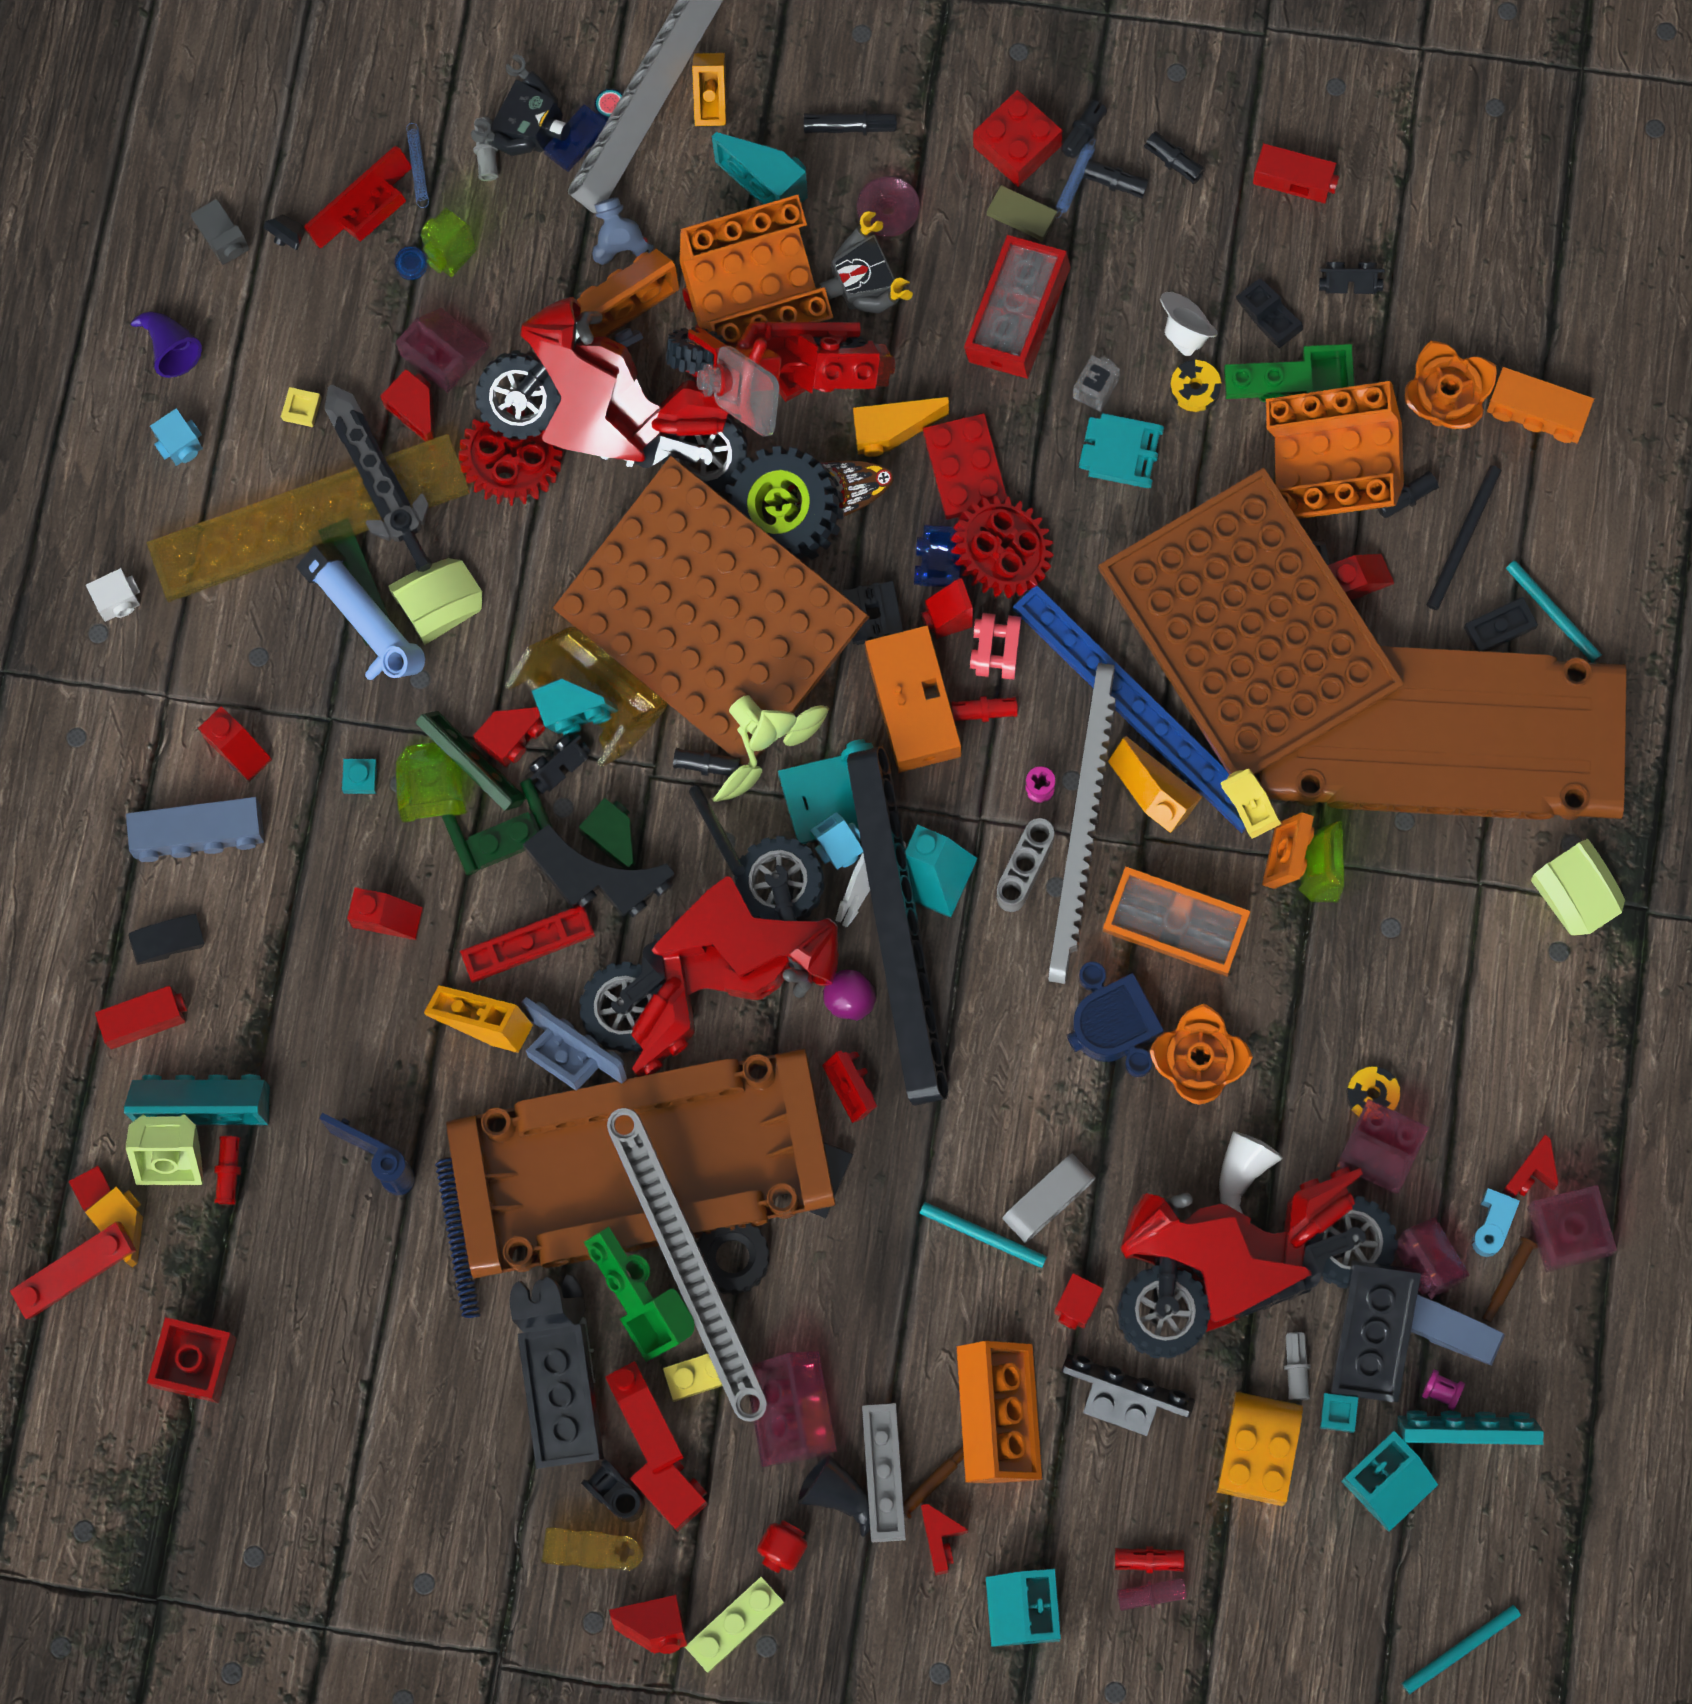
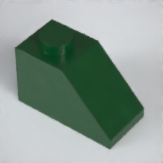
M604 798L579 826L581 834L624 870H635L632 825L628 817L630 812L618 801L615 800L612 804Z

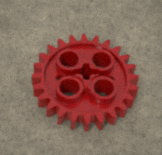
M511 406L508 407L507 412L516 416V414H513ZM525 410L522 411L521 416L525 415ZM476 419L472 420L473 430L466 428L464 433L466 439L460 440V449L462 451H459V461H462L460 464L461 473H467L465 482L467 484L475 482V493L484 489L485 500H488L492 495H496L497 504H500L503 498H508L510 506H513L515 498L519 497L521 502L526 504L527 495L530 494L537 500L539 499L538 489L548 492V482L556 483L557 474L555 472H561V462L559 461L562 460L563 451L558 450L560 447L542 440L545 430L535 437L532 435L528 436L527 439H513L504 437V433L500 431L494 432L489 428L490 424L487 421L481 423ZM492 448L495 452L488 454L484 453L482 449ZM528 458H536L539 460V462L536 464H530L525 460ZM507 472L510 473L512 477L505 479L499 477L498 475L500 473Z
M994 496L989 502L984 497L978 504L973 502L967 511L965 510L959 516L960 520L953 527L957 532L951 537V541L957 544L951 552L961 556L955 564L965 565L966 569L963 571L962 576L971 574L974 577L971 582L972 586L981 582L983 584V593L989 588H993L995 597H998L1004 590L1006 597L1011 598L1015 592L1022 596L1027 589L1030 591L1032 588H1035L1038 585L1037 583H1040L1046 577L1044 573L1051 568L1048 561L1054 556L1047 549L1053 544V541L1044 539L1049 529L1039 528L1038 525L1043 519L1040 517L1033 520L1031 518L1032 508L1026 512L1022 511L1021 501L1015 506H1011L1010 497H1007L1002 503H1000L998 496ZM994 522L998 523L1002 529H999ZM1019 542H1021L1022 544H1024V545L1026 546L1027 550H1025L1024 548H1022V547L1020 546V543H1019ZM977 544L983 546L985 551H982ZM1002 564L1006 565L1010 569V572L1005 570Z

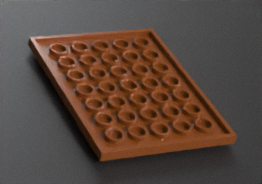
M672 456L668 458L553 607L556 612L728 754L736 758L741 757L739 763L742 765H748L749 756L742 736L737 731L740 725L729 712L733 703L739 698L749 695L761 710H779L794 713L870 617ZM748 732L749 740H751L753 735ZM765 749L760 751H754L756 760L760 757V755L764 752Z
M1265 468L1260 469L1098 565L1100 573L1229 775L1246 769H1251L1254 775L1258 774L1402 688L1404 685Z

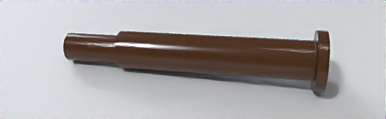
M1520 1236L1519 1241H1521V1244L1490 1299L1491 1302L1482 1317L1483 1320L1489 1323L1492 1322L1499 1307L1504 1304L1532 1250L1538 1248L1536 1243L1525 1237Z
M963 1446L951 1458L948 1457L903 1502L904 1516L910 1520L912 1518L910 1514L958 1468L957 1465L964 1459Z

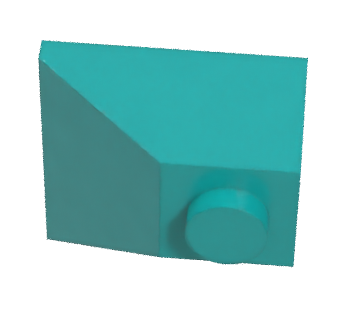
M917 824L905 851L914 902L952 918L978 858L948 837Z

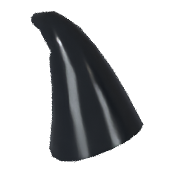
M827 1455L807 1475L799 1493L798 1504L833 1508L848 1516H852L860 1525L861 1536L865 1537L870 1531L868 1495L834 1458Z

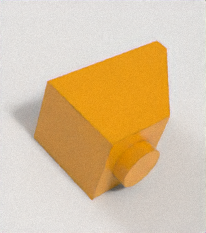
M694 53L692 73L695 126L726 125L725 53Z
M116 1186L85 1213L100 1231H103L115 1222L122 1223L137 1250L123 1259L133 1268L138 1263L143 1216L137 1210L141 1203L130 1190L123 1193Z

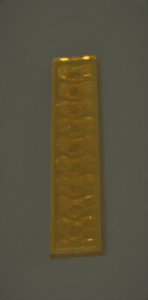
M448 434L384 456L411 505V509L413 508L412 504L420 494H423L427 500L428 508L470 494ZM354 467L146 543L165 598L168 602L304 554L309 552L316 544L334 543L369 530L366 525L367 520H381L382 522L384 520L381 519L363 484V479L357 468Z

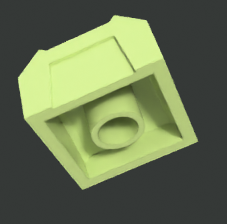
M447 558L435 562L430 569L424 572L417 570L388 586L392 596L403 608L424 645L477 614L482 609V590L462 560Z
M1589 839L1579 842L1547 863L1531 879V882L1571 935L1591 934L1623 911L1625 898L1608 867Z
M143 1114L129 1124L126 1151L136 1185H203L202 1160L196 1125L185 1114L180 1117H146Z

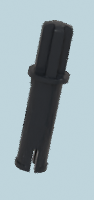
M863 110V114L804 113L805 134L863 132V135L867 136V132H895L897 130V116L895 114H867V110Z

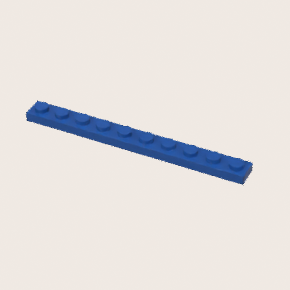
M1036 586L1026 593L1013 606V610L1093 689L1098 663L1115 665L1111 696L1116 701L1115 710L1240 833H1243L1246 828L1238 810L1220 784L1229 776L1226 769L1045 592Z

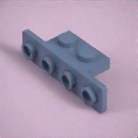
M527 997L521 1002L526 1017L545 1031L526 1050L528 1058L576 1091L598 1068L621 1084L624 1083L627 1077L623 1067L624 1061L619 1055L613 1051L608 1053L600 1048L598 1042L590 1035L586 1034L583 1036L578 1033L568 1020L564 1018L559 1020L553 1016L543 1003H534Z

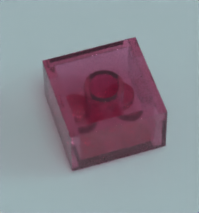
M1598 1185L1535 1200L1527 1207L1546 1273L1610 1257L1617 1251Z

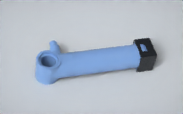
M333 543L314 545L296 568L309 583L317 582L378 655L365 673L366 678L373 680L382 671L392 678L415 675L421 672L425 665V656L422 649L417 644L409 643L352 576L342 564L346 558Z

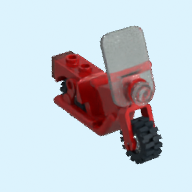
M752 322L746 327L736 348L727 346L726 340L723 339L722 335H717L715 331L707 332L708 329L691 327L688 330L685 327L681 328V331L675 329L668 336L666 363L671 365L673 369L679 368L680 372L686 371L697 378L698 390H703L705 397H710L714 393L715 401L720 408L764 437L772 435L775 431L780 373H794L793 382L812 394L813 389L822 392H832L834 389H875L876 386H889L890 375H893L895 372L894 356L890 354L885 344H874L873 341H868V344H866L863 337L860 336L861 328L859 322Z

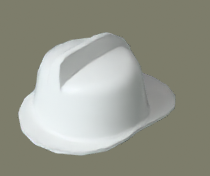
M1165 292L1161 295L1160 301L1168 314L1165 335L1185 356H1190L1195 350L1200 349L1209 337L1214 338L1218 335V331L1209 323L1204 313L1191 300L1174 292Z

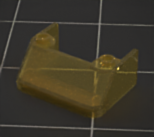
M568 627L528 646L505 684V687L510 690L526 682L531 690L564 679L616 704L619 711L612 713L610 720L597 724L603 729L599 736V741L604 752L597 762L601 767L627 754L656 722L667 706V702L576 627Z

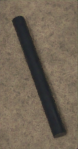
M698 785L691 787L689 794L731 872L736 877L743 875L745 868L701 787Z

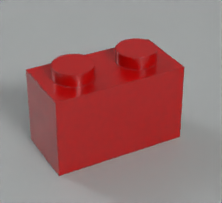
M679 1461L654 1474L647 1462L630 1479L678 1532L708 1505L703 1498L707 1492L694 1478L690 1482L686 1480L680 1473L684 1466Z

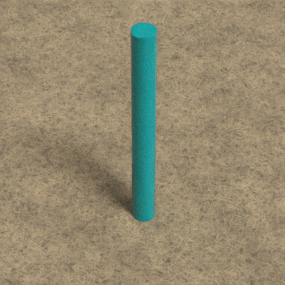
M1516 560L1506 567V570L1591 663L1596 662L1602 656L1596 647Z
M924 1202L920 1214L1037 1267L1043 1268L1046 1255L927 1202Z
M1511 1605L1401 1683L1406 1692L1410 1695L1521 1616L1519 1610L1515 1605Z

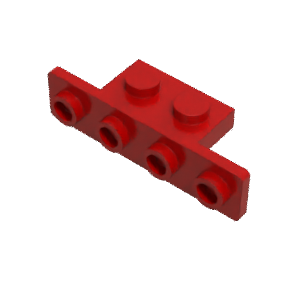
M394 146L304 226L316 246L323 248L343 229L361 242L406 202L402 193L393 187L412 168L399 147Z

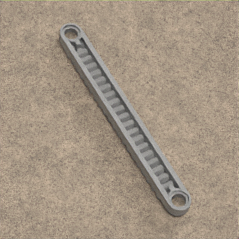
M1098 663L1051 956L1049 982L1066 983L1070 954L1078 951V943L1074 939L1080 938V930L1077 926L1082 925V917L1079 913L1084 912V904L1081 901L1086 899V891L1083 888L1088 887V878L1085 875L1090 874V865L1087 862L1092 861L1090 849L1094 848L1092 837L1096 836V827L1093 824L1098 823L1096 811L1100 810V801L1098 800L1102 798L1100 786L1104 785L1102 773L1106 772V763L1104 762L1108 760L1106 748L1110 747L1108 735L1112 734L1111 722H1114L1112 710L1116 709L1115 698L1111 696L1115 665Z
M628 1108L617 1109L608 1118L607 1128L686 1306L693 1317L695 1326L734 1412L740 1419L749 1422L758 1420L767 1409L766 1395L741 1342V1338L736 1331L735 1325L731 1320L718 1287L713 1280V1276L703 1258L685 1214L680 1207L668 1176L637 1112ZM622 1115H628L634 1122V1129L627 1135L618 1133L615 1128V1121ZM748 1394L755 1395L760 1402V1408L752 1414L744 1412L740 1405L742 1397Z

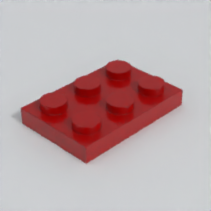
M984 413L922 428L946 520L959 517L965 510L967 511L973 502L978 504L984 497L989 502L994 496H998L1000 503L1007 498Z

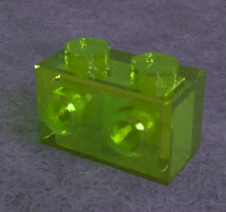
M446 207L436 218L429 219L422 228L420 235L424 244L423 250L428 257L427 263L438 273L444 271L452 278L476 252L470 226Z

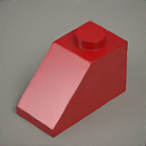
M405 369L380 395L382 403L389 412L431 446L435 442L433 398L429 389L431 385L421 374L416 373L413 375Z
M1382 554L1353 555L1328 565L1350 601L1394 584Z
M962 578L955 580L925 600L926 611L921 613L925 626L928 625L929 631L933 630L936 639L973 627V607Z
M222 706L198 728L203 738L248 782L272 761V758Z
M355 887L347 919L352 928L416 940L423 907L387 893Z
M676 1595L609 1610L611 1621L617 1632L654 1654L659 1652L670 1654L678 1651L681 1647L687 1646L681 1609Z

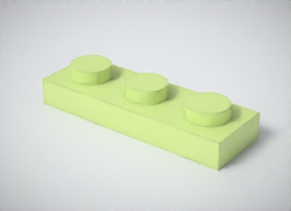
M760 1577L691 1640L685 1648L709 1673L778 1610L784 1602L766 1581Z

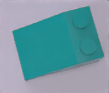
M718 132L712 135L715 163L762 205L794 195H799L801 204L808 198L806 167L798 158L794 156L790 158L784 151Z

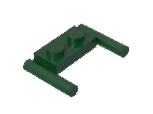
M527 779L520 783L532 813L526 812L468 837V840H465L454 812H449L442 816L466 875H472L480 869L524 852L523 844L546 825L549 824L552 827L532 780Z

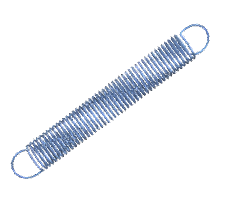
M419 128L416 132L408 130L411 133H417L415 135H408L407 133L408 144L410 145L409 150L411 152L412 173L414 175L413 181L414 186H417L415 189L416 203L419 198L424 199L421 196L428 198L421 143H419Z
M1089 143L1084 145L1086 148H1082L1081 155H1079V159L1075 163L1076 166H1074L1066 184L1070 185L1065 186L1068 189L1063 190L1062 197H1060V201L1056 205L1057 208L1063 209L1060 211L1062 213L1063 211L1067 212L1075 195L1073 193H1076L1079 182L1083 178L1085 166L1094 153L1093 150H1087L1090 147L1088 146Z

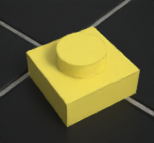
M289 387L281 414L282 420L314 427L322 399L320 394Z

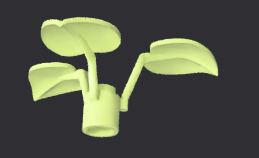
M749 695L739 698L730 707L729 712L740 725L737 731L741 734L749 756V763L734 771L712 800L714 802L730 800L747 792L757 782L762 773V768L756 766L757 760L754 751H760L769 747L774 741L784 735L786 737L783 742L787 746L798 745L808 740L821 727L829 708L824 705L814 706L796 717L793 713L787 711L761 710ZM748 732L753 735L751 740H749Z

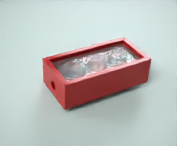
M1007 235L964 345L970 363L1026 379L1029 378L1071 268L1067 251Z

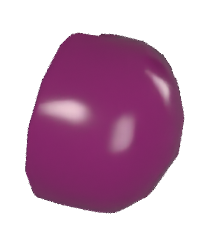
M841 970L837 972L833 983L825 986L822 991L825 1006L834 1016L840 1019L861 1020L873 1010L876 1002L875 987L865 975L855 970Z

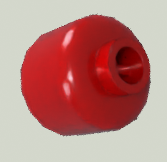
M784 1520L780 1524H770L757 1546L758 1553L764 1557L761 1564L778 1574L782 1568L788 1571L794 1570L808 1546L803 1538L806 1533Z

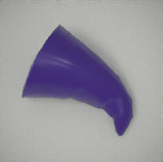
M152 311L141 313L132 320L131 326L143 327L148 330L153 341L154 368L161 377L172 378L181 376L189 372L197 364L201 356L202 345L181 324L164 314Z

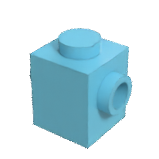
M177 408L150 425L158 440L154 444L164 460L170 457L176 466L182 462L187 463L197 456L198 451L203 449L198 440L202 436L201 432L192 420L186 422Z
M837 812L810 830L819 844L814 848L824 864L830 861L836 869L852 865L858 860V855L863 852L862 846L859 843L861 840L859 830L853 822L847 825Z

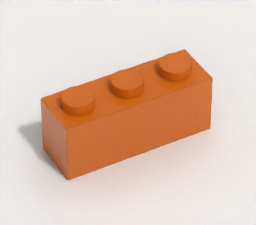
M1503 367L1487 412L1500 421H1514L1523 424V427L1529 431H1543L1553 435L1560 442H1574L1578 444L1595 398Z

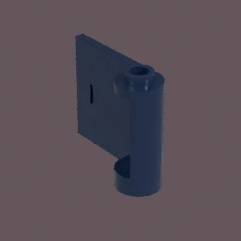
M324 1113L321 1114L319 1119L331 1134L374 1155L371 1163L372 1171L389 1193L403 1195L412 1189L415 1183L414 1171L399 1151L350 1127V1121L346 1118H343L340 1122Z

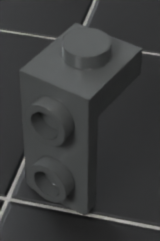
M218 200L211 201L191 214L193 221L222 265L249 250L243 233L237 225L234 226Z

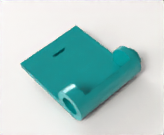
M864 739L854 740L846 744V749L842 751L841 756L778 771L796 839L801 844L816 841L810 830L836 812L845 820L847 825L853 822L859 830L847 757L850 753L874 748L872 743H865Z

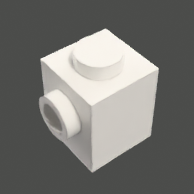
M121 568L86 584L97 610L105 622L114 617H125L131 614L135 607L140 605L135 595L141 592L133 576L126 577Z

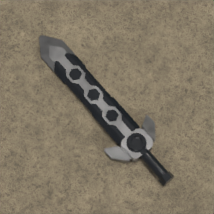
M330 385L327 390L324 409L363 479V484L381 519L384 520V522L381 520H367V527L371 534L387 541H391V539L397 542L404 540L415 561L417 570L424 572L430 569L432 562L426 556L415 535L419 533L420 525L425 524L429 507L427 500L423 494H420L412 504L413 508L411 509V505L400 483L383 456L353 394Z

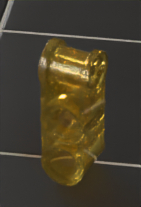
M545 1528L542 1563L562 1566L575 1565L592 1569L632 1570L638 1567L643 1558L641 1546L634 1539L627 1536L609 1535L594 1531L576 1532L570 1529ZM626 1545H629V1548L634 1551V1556H628L627 1562H624L623 1558L618 1555L619 1550H625Z

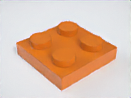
M1302 812L1280 821L1281 825L1275 827L1263 877V886L1275 889L1296 881L1303 876L1307 868V859L1305 858L1307 846L1311 843L1314 836V827H1312L1314 816Z

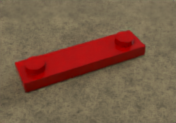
M579 905L463 949L460 953L470 980L474 983L595 937L585 908Z
M115 1222L14 1287L10 1292L25 1320L31 1319L137 1250L122 1223Z

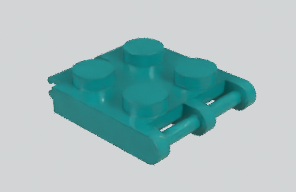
M1102 413L1101 419L1090 417L1085 442L1093 443L1095 446L1083 444L1079 468L1089 470L1088 477L1151 488L1153 480L1150 479L1153 463L1158 459L1159 454L1156 452L1159 435L1163 434L1164 427L1159 424ZM1150 434H1153L1150 450H1147ZM1144 460H1147L1144 477H1141Z

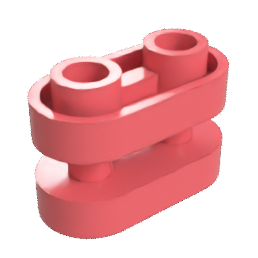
M982 613V619H975L974 638H979L978 650L972 649L970 669H976V676L989 677L990 668L1002 669V679L1015 680L1021 617L1008 615L1007 625L995 624L996 614ZM994 637L1005 638L1003 656L992 655Z

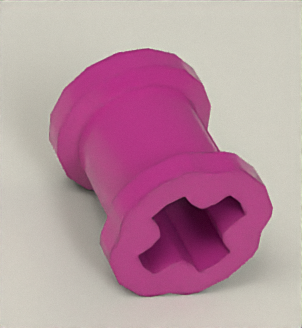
M1035 767L1030 770L1026 778L1025 789L1028 798L1036 803L1049 801L1055 791V776L1046 767ZM1041 780L1045 781L1046 786H1042L1040 790L1035 788V784H1039Z
M1433 1369L1422 1397L1426 1399L1432 1397L1447 1404L1448 1409L1453 1411L1459 1401L1465 1383L1462 1381L1458 1383L1440 1376L1439 1372Z

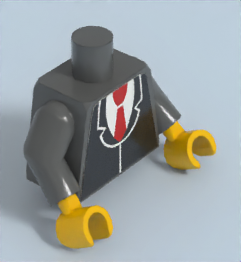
M868 211L861 216V226H858L847 237L835 253L834 259L831 261L834 278L819 283V287H825L828 300L842 295L848 309L879 314L899 302V298L910 300L913 292L909 290L902 291L903 287L908 285L910 281L903 278L894 279L875 235L870 236L871 231L878 232L882 230L883 222L876 221L871 226V219L876 215V212Z

